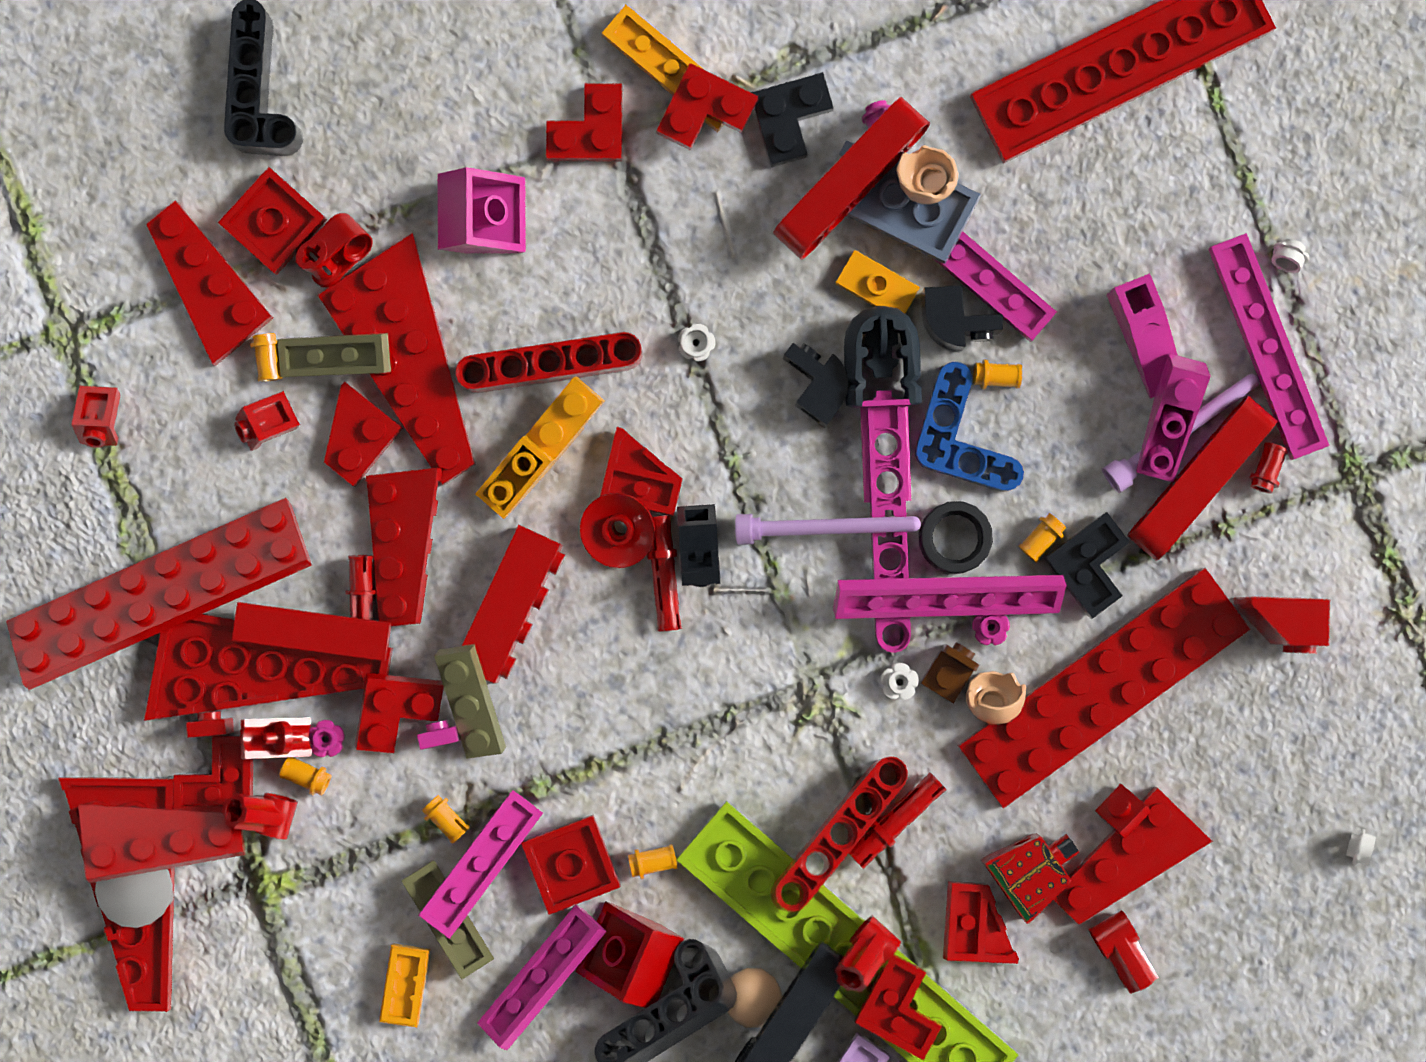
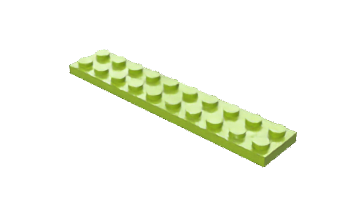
M727 800L676 859L800 968L820 941H823L845 956L852 945L849 942L850 938L865 921L824 884L801 910L789 912L778 909L772 902L770 896L771 888L794 858ZM793 883L785 884L781 890L782 900L786 904L793 905L799 899V890ZM897 949V951L894 953L900 956L901 958L916 965L900 950ZM883 966L878 969L868 986L860 993L854 990H846L841 986L834 997L857 1016ZM927 974L909 1005L942 1025L924 1061L883 1039L908 1062H1013L1019 1056L1013 1048Z

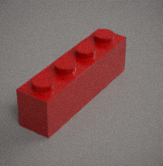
M518 525L462 644V646L475 645L484 677L494 684L499 683L501 677L508 679L517 660L511 656L517 642L524 644L532 629L533 624L528 622L533 608L541 609L548 595L549 589L544 587L550 573L557 575L565 558V554L560 552L562 544L521 525Z

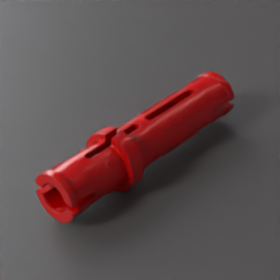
M671 516L652 517L655 525V539L650 552L647 554V559H651L657 631L682 629L679 615L674 557H677V549H673Z
M929 772L891 811L878 822L875 821L871 825V829L858 841L849 852V855L865 869L887 846L891 848L896 843L894 839L920 816L933 801L942 795L946 788Z

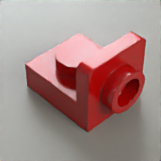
M79 386L71 426L80 444L92 448L117 446L118 436L114 426L121 397L117 387Z
M284 391L242 407L236 415V422L234 423L239 439L243 443L247 442L251 451L258 449L263 442L296 430L300 426Z

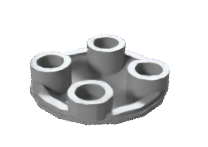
M168 869L98 881L95 888L99 908L108 919L124 927L138 928L153 923L164 914L174 897L173 885Z

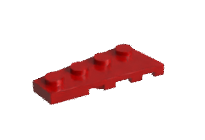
M176 200L146 224L213 365H218L274 319Z
M436 467L366 476L379 621L392 623L391 626L421 624L428 577L425 573L428 554H431L433 542L430 536L433 516H436L438 500H436L438 481L441 482L443 468Z
M1154 787L1141 800L1148 806L1151 813L1126 839L1113 829L1069 875L1072 881L1054 901L1080 925L1213 841L1159 788Z
M78 804L85 876L89 883L245 855L243 831L226 826L222 813Z

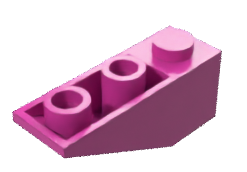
M1149 273L1113 288L1106 295L1148 396L1151 399L1155 397L1168 354H1178L1165 308Z
M1171 353L1168 354L1156 389L1136 469L1137 473L1174 482L1211 378L1206 363Z

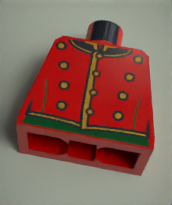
M1034 833L983 857L981 861L1021 919L1026 924H1029L1070 884L1072 880L1062 865L1080 852L1067 834L1048 846L1039 834Z

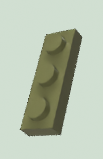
M388 333L277 339L281 377L391 372Z
M475 645L439 649L434 658L466 759L502 754L506 744Z
M435 860L401 880L421 912L445 880V877ZM468 915L450 939L428 924L461 980L494 960L493 955Z

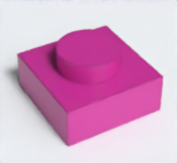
M448 720L425 724L427 732L417 734L420 750L460 741L456 725L449 727Z

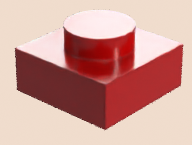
M221 711L197 713L198 721L186 722L187 738L234 733L233 717L221 718Z
M1120 783L1098 806L1095 812L1126 839L1151 813V810Z

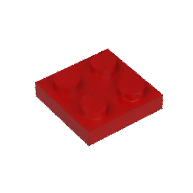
M268 167L218 223L275 275H278L297 254L301 245L307 242L328 219L275 171Z
M594 814L521 843L548 915L621 887Z

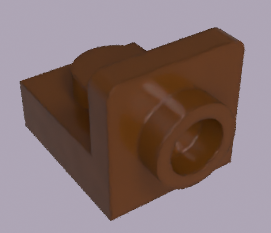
M957 642L953 648L943 644L920 684L954 704L973 671H976L980 666L972 660L975 653Z

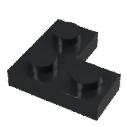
M823 72L751 92L758 96L754 110L771 168L807 158L808 153L798 121L833 112L834 107Z
M1104 512L1044 559L1056 575H1063L1067 585L1066 588L1087 616L1093 619L1123 596L1100 565L1129 544L1130 541L1108 512Z

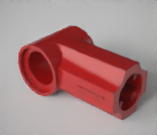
M234 793L230 799L225 800L221 813L224 815L225 825L233 829L255 831L268 837L286 840L298 801L273 793H264L263 797Z
M1122 910L1088 929L1105 959L1110 960L1116 974L1130 994L1142 991L1159 978L1138 943L1140 938Z
M871 915L850 938L849 942L852 945L835 969L838 977L837 982L846 990H854L860 993L868 986L878 969L893 956L902 941Z

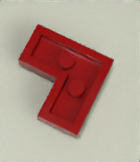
M689 63L656 130V134L691 150L707 117L742 133L758 101V96Z
M584 83V121H546L547 161L622 162V83Z
M366 673L355 740L356 750L394 754L400 718L438 722L444 689L442 680Z
M212 736V774L173 775V810L221 813L225 800L230 799L234 793L253 795V758L241 759L240 736Z
M893 954L884 964L854 1021L856 1024L924 1061L942 1025L909 1006L926 975V971Z

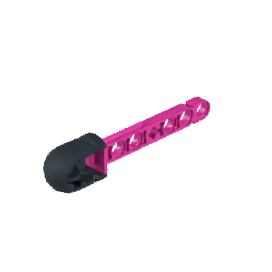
M875 306L864 309L855 316L845 332L844 367L847 372L848 382L851 384L846 395V406L860 408L864 503H870V518L884 517L885 510H891L892 516L904 517L906 516V501H912L908 406L922 403V387L916 383L921 377L920 341L917 329L909 316L897 308ZM898 333H900L902 347L896 350V356L903 359L904 377L900 379V385L904 389V399H895L892 397V391H876L874 399L863 401L862 390L866 388V380L862 377V359L868 355V350L865 347H861L862 334H865V346L872 347V359L867 360L866 365L873 370L874 378L892 377L893 369L899 364V359L892 358V346L898 345ZM883 433L892 435L896 440V449L887 456L879 454L875 449V440ZM886 471L893 473L898 481L895 491L889 494L880 492L876 485L878 476ZM886 532L871 533L873 579L909 578L907 532H892V537L900 535V544L888 541L879 545L878 536L886 538ZM887 548L896 549L901 557L898 567L892 570L884 569L879 561L881 552ZM910 617L874 618L876 642L882 649L887 652L896 653L908 646L911 638ZM891 624L899 625L904 633L902 641L895 646L885 644L882 638L883 630Z

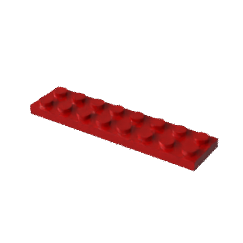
M1161 0L971 93L970 99L1004 164L1273 32L1276 26L1262 0Z
M283 498L7 620L6 623L22 684L28 690L34 689L312 566L291 503L287 498Z
M1202 568L1027 694L1019 715L1013 720L1002 724L990 725L987 723L957 746L1004 809L1251 629L1208 570Z

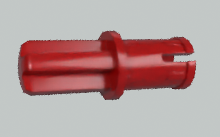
M349 555V589L345 590V594L350 596V617L373 620L372 594H376V589H372L373 555Z

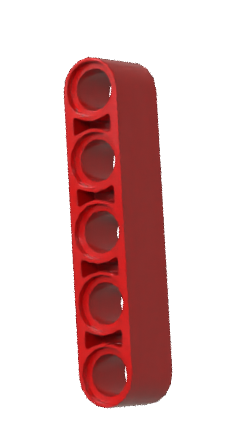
M902 97L898 98L775 227L773 235L800 260L805 259L896 165L901 156L917 143L931 123Z
M619 332L469 355L458 362L455 375L458 382L466 390L472 393H483L569 380L575 376L582 378L628 371L640 364L643 350L639 339L629 332ZM623 342H629L636 347L634 357L627 361H621L615 356L616 347ZM585 348H592L598 352L596 363L589 367L582 366L577 362L579 352ZM549 353L560 357V365L553 372H545L540 368L542 357ZM511 359L521 361L522 371L517 377L507 378L503 375L504 363ZM472 365H480L484 368V377L476 384H470L465 379V372Z
M1246 396L1178 473L1174 482H1171L1137 521L1127 534V537L1155 561L1162 558L1269 434L1278 420L1250 396Z
M891 756L875 761L861 776L774 882L770 896L773 904L778 909L789 912L798 911L810 902L905 785L908 779V770L902 760ZM883 765H889L895 770L896 779L892 785H886L880 780L879 770ZM859 794H865L871 799L872 809L867 815H862L856 810L855 799ZM836 823L844 825L848 832V838L843 845L836 844L830 835L831 828ZM811 853L820 855L824 862V867L818 875H813L806 867V859ZM787 883L795 884L799 890V899L793 905L786 904L781 897V890Z

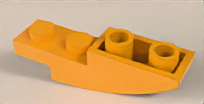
M577 376L573 377L530 431L516 443L475 495L505 519L585 429L583 427L598 411L605 400Z

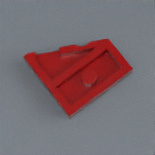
M344 381L340 387L324 463L352 486L356 487L403 428Z
M616 427L600 496L608 493H624L638 499L649 511L674 516L683 478L666 466L623 428Z

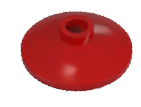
M608 493L596 498L585 509L580 521V536L586 551L596 561L612 568H626L637 564L649 553L655 539V525L649 510L638 499L624 493ZM615 522H623L627 528L626 533H619L615 529Z

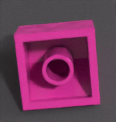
M469 167L437 174L438 250L466 254L526 252L525 177Z

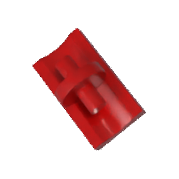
M311 718L241 720V759L312 756L309 741Z

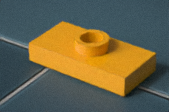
M856 250L853 251L835 283L837 286L874 307H893L899 309L904 314L920 289L918 285Z
M395 943L391 944L379 1022L416 1028L419 1026L430 949Z

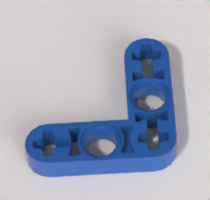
M960 362L946 364L937 375L915 448L917 462L928 470L998 491L1015 489L1021 484L1024 476L1023 467L1018 460L955 440L972 385V374L969 368ZM954 370H958L960 372L959 378L964 380V385H958L953 393L954 398L960 397L959 404L951 399L937 397L939 391L944 395L947 394L950 384L949 381L944 379V375H951ZM941 405L950 407L954 413L952 424L946 427L937 425L933 419L935 408ZM928 427L937 433L950 434L948 441L943 437L940 438L938 450L943 452V457L935 458L933 463L927 461L928 454L922 452L923 447H929L934 439L933 434L927 435ZM970 452L979 458L980 466L975 473L966 474L960 469L958 463L963 453ZM987 457L994 459L990 467L1002 469L1005 464L1011 465L1010 472L1016 474L1015 479H1010L1006 484L1000 483L1001 476L991 472L988 473V480L982 479L981 476L987 468Z

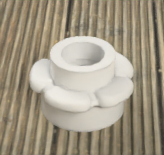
M1286 239L1284 242H1277L1273 247L1272 263L1284 272L1297 273L1301 270L1303 264H1307L1309 261V255L1304 252L1305 246L1297 240Z
M693 324L690 328L686 327L678 336V341L680 342L679 351L686 359L693 358L695 361H703L709 357L710 350H713L715 347L714 335L709 333L708 328L702 324ZM698 339L700 345L694 346L693 340Z
M894 664L891 669L887 668L882 673L881 683L884 685L883 692L892 700L897 698L903 701L910 699L915 694V687L919 684L917 673L914 670H910L907 664ZM899 678L903 680L901 686L896 684V680Z
M1362 829L1360 835L1352 834L1346 856L1353 858L1352 864L1354 866L1357 863L1368 866L1371 859L1376 836L1366 834V829Z

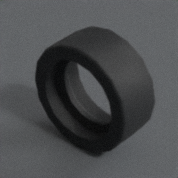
M950 501L933 508L923 519L918 532L919 547L924 559L935 569L948 574L965 573L978 567L988 557L993 544L992 527L987 516L976 506L964 501ZM950 515H960L969 519L974 524L978 535L975 550L968 557L961 560H950L943 557L936 550L933 543V532L936 525L943 518Z

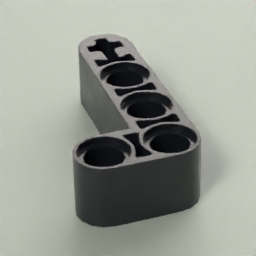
M242 0L233 8L231 17L224 133L228 141L242 153L290 156L298 152L302 147V132L288 116L267 113L273 20L263 5L257 0ZM253 15H257L259 17V20H254L252 22L251 30L249 26L246 24V21H252ZM249 51L258 52V58L255 63L247 66L242 65V59ZM254 88L256 90L252 101L240 103V94L245 89ZM246 125L253 126V133L249 139L245 141L237 140V133L241 127ZM291 128V136L286 142H275L274 137L279 129Z
M687 939L680 943L675 951L674 960L685 984L599 1038L594 1051L597 1062H648L728 1012L737 1000V992L717 951L696 939ZM702 951L701 963L693 968L695 955ZM718 984L719 994L713 1001H710L709 992L711 988ZM683 1005H686L687 1013L678 1022L677 1013ZM651 1025H654V1035L646 1042V1031Z
M820 941L810 953L756 1037L752 1036L747 1041L735 1062H791L841 987L837 982L838 977L835 969L844 956L823 941Z

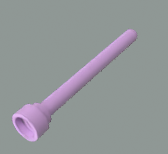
M1248 374L1200 408L1191 433L1259 385L1258 376ZM1141 451L1128 460L1124 458L1120 461L1113 460L1102 468L1103 475L1116 492L1121 493L1133 484L1132 480L1137 477L1136 469Z
M737 514L735 532L737 544L746 545L754 544V540H761L762 536L914 532L920 528L921 522L915 516L761 521L760 517L754 518L753 514Z

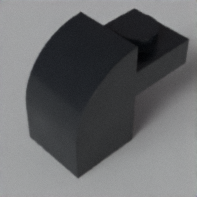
M963 286L924 287L921 292L922 320L925 330L931 339L943 348L952 351H962L966 347L965 336H971V342H987L994 340L993 335H998L1003 330V314L964 316Z
M792 343L784 354L783 360L812 381L797 400L795 406L826 428L846 398L848 392L846 369L835 354H832L825 365L819 362L821 355L810 346L803 343L799 347Z
M715 504L677 507L682 586L706 587L710 584H721Z

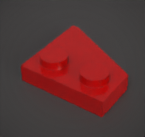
M948 881L943 959L947 961L1018 964V955L1012 949L1006 934V925L1002 916L998 914L995 906L996 901L988 884Z

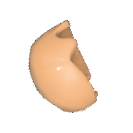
M923 145L919 150L911 154L904 153L901 156L896 171L902 191L912 201L919 204H934L952 194L957 186L958 171L955 160L944 150L929 148Z
M981 672L969 682L966 702L970 711L979 720L990 725L1008 723L1019 715L1024 705L1026 685H1020L1014 673Z
M745 968L731 977L736 988L737 1000L728 1011V1014L736 1023L745 1028H762L781 999L782 992L775 977L764 969Z

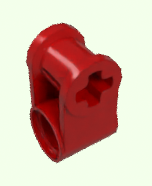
M339 213L331 217L325 226L310 240L301 245L296 254V262L301 269L311 273L313 281L318 286L328 288L338 283L344 274L358 261L367 256L372 248L373 240L349 214ZM310 252L318 258L317 261L309 255ZM326 266L330 270L331 275H328L322 268Z

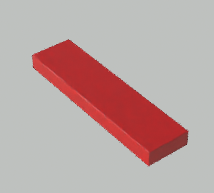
M237 602L232 640L386 661L392 623Z

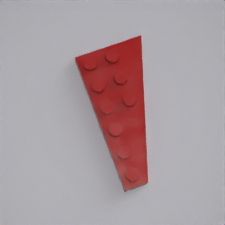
M411 233L341 279L335 285L318 294V297L343 335L388 333L391 372L370 373V376L430 467L443 468L441 483L446 485L476 464L449 369L434 306L429 294L426 276L417 249L415 235Z
M201 614L160 632L144 721L364 689L366 673L389 674L393 648L388 647L387 660L380 661L232 640L235 619Z
M58 777L61 789L66 794L70 808L68 812L72 825L75 824L81 847L82 837L78 804L173 810V778ZM82 847V848L80 849V852H81V855H82V858H83V861H84V857H83V847ZM175 868L168 869L171 877L173 885L172 890L174 893ZM96 882L90 883L97 907H99L95 894ZM174 897L172 903L167 907L162 916L153 923L138 928L120 926L108 919L101 910L106 926L104 927L107 940L111 942L117 962L115 967L129 1011L168 1012L171 1010Z

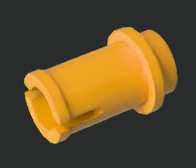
M275 333L254 335L253 343L250 344V348L255 349L258 382L282 379L277 349L278 342Z
M983 359L982 363L975 362L973 370L974 385H980L981 389H986L987 386L1015 387L1020 389L1022 383L1021 364L989 363L987 359Z
M1051 513L1045 518L1041 516L1039 518L1041 523L1018 546L1036 563L1058 537L1060 539L1064 537L1062 532L1066 529L1065 525Z
M287 757L279 774L280 778L308 789L309 794L312 796L316 793L322 796L332 777L331 774L326 772L325 767L322 766L318 769L294 757Z
M437 795L421 811L426 815L424 819L426 821L430 819L450 840V843L453 844L470 826L447 804V798L443 800Z
M673 844L643 852L634 849L635 853L628 855L632 878L640 876V879H644L646 874L678 869Z

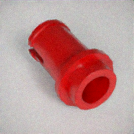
M1266 442L1264 443V449L1256 471L1249 476L1252 480L1250 487L1263 493L1272 494L1274 488H1278L1280 485L1277 479L1288 450L1280 445Z

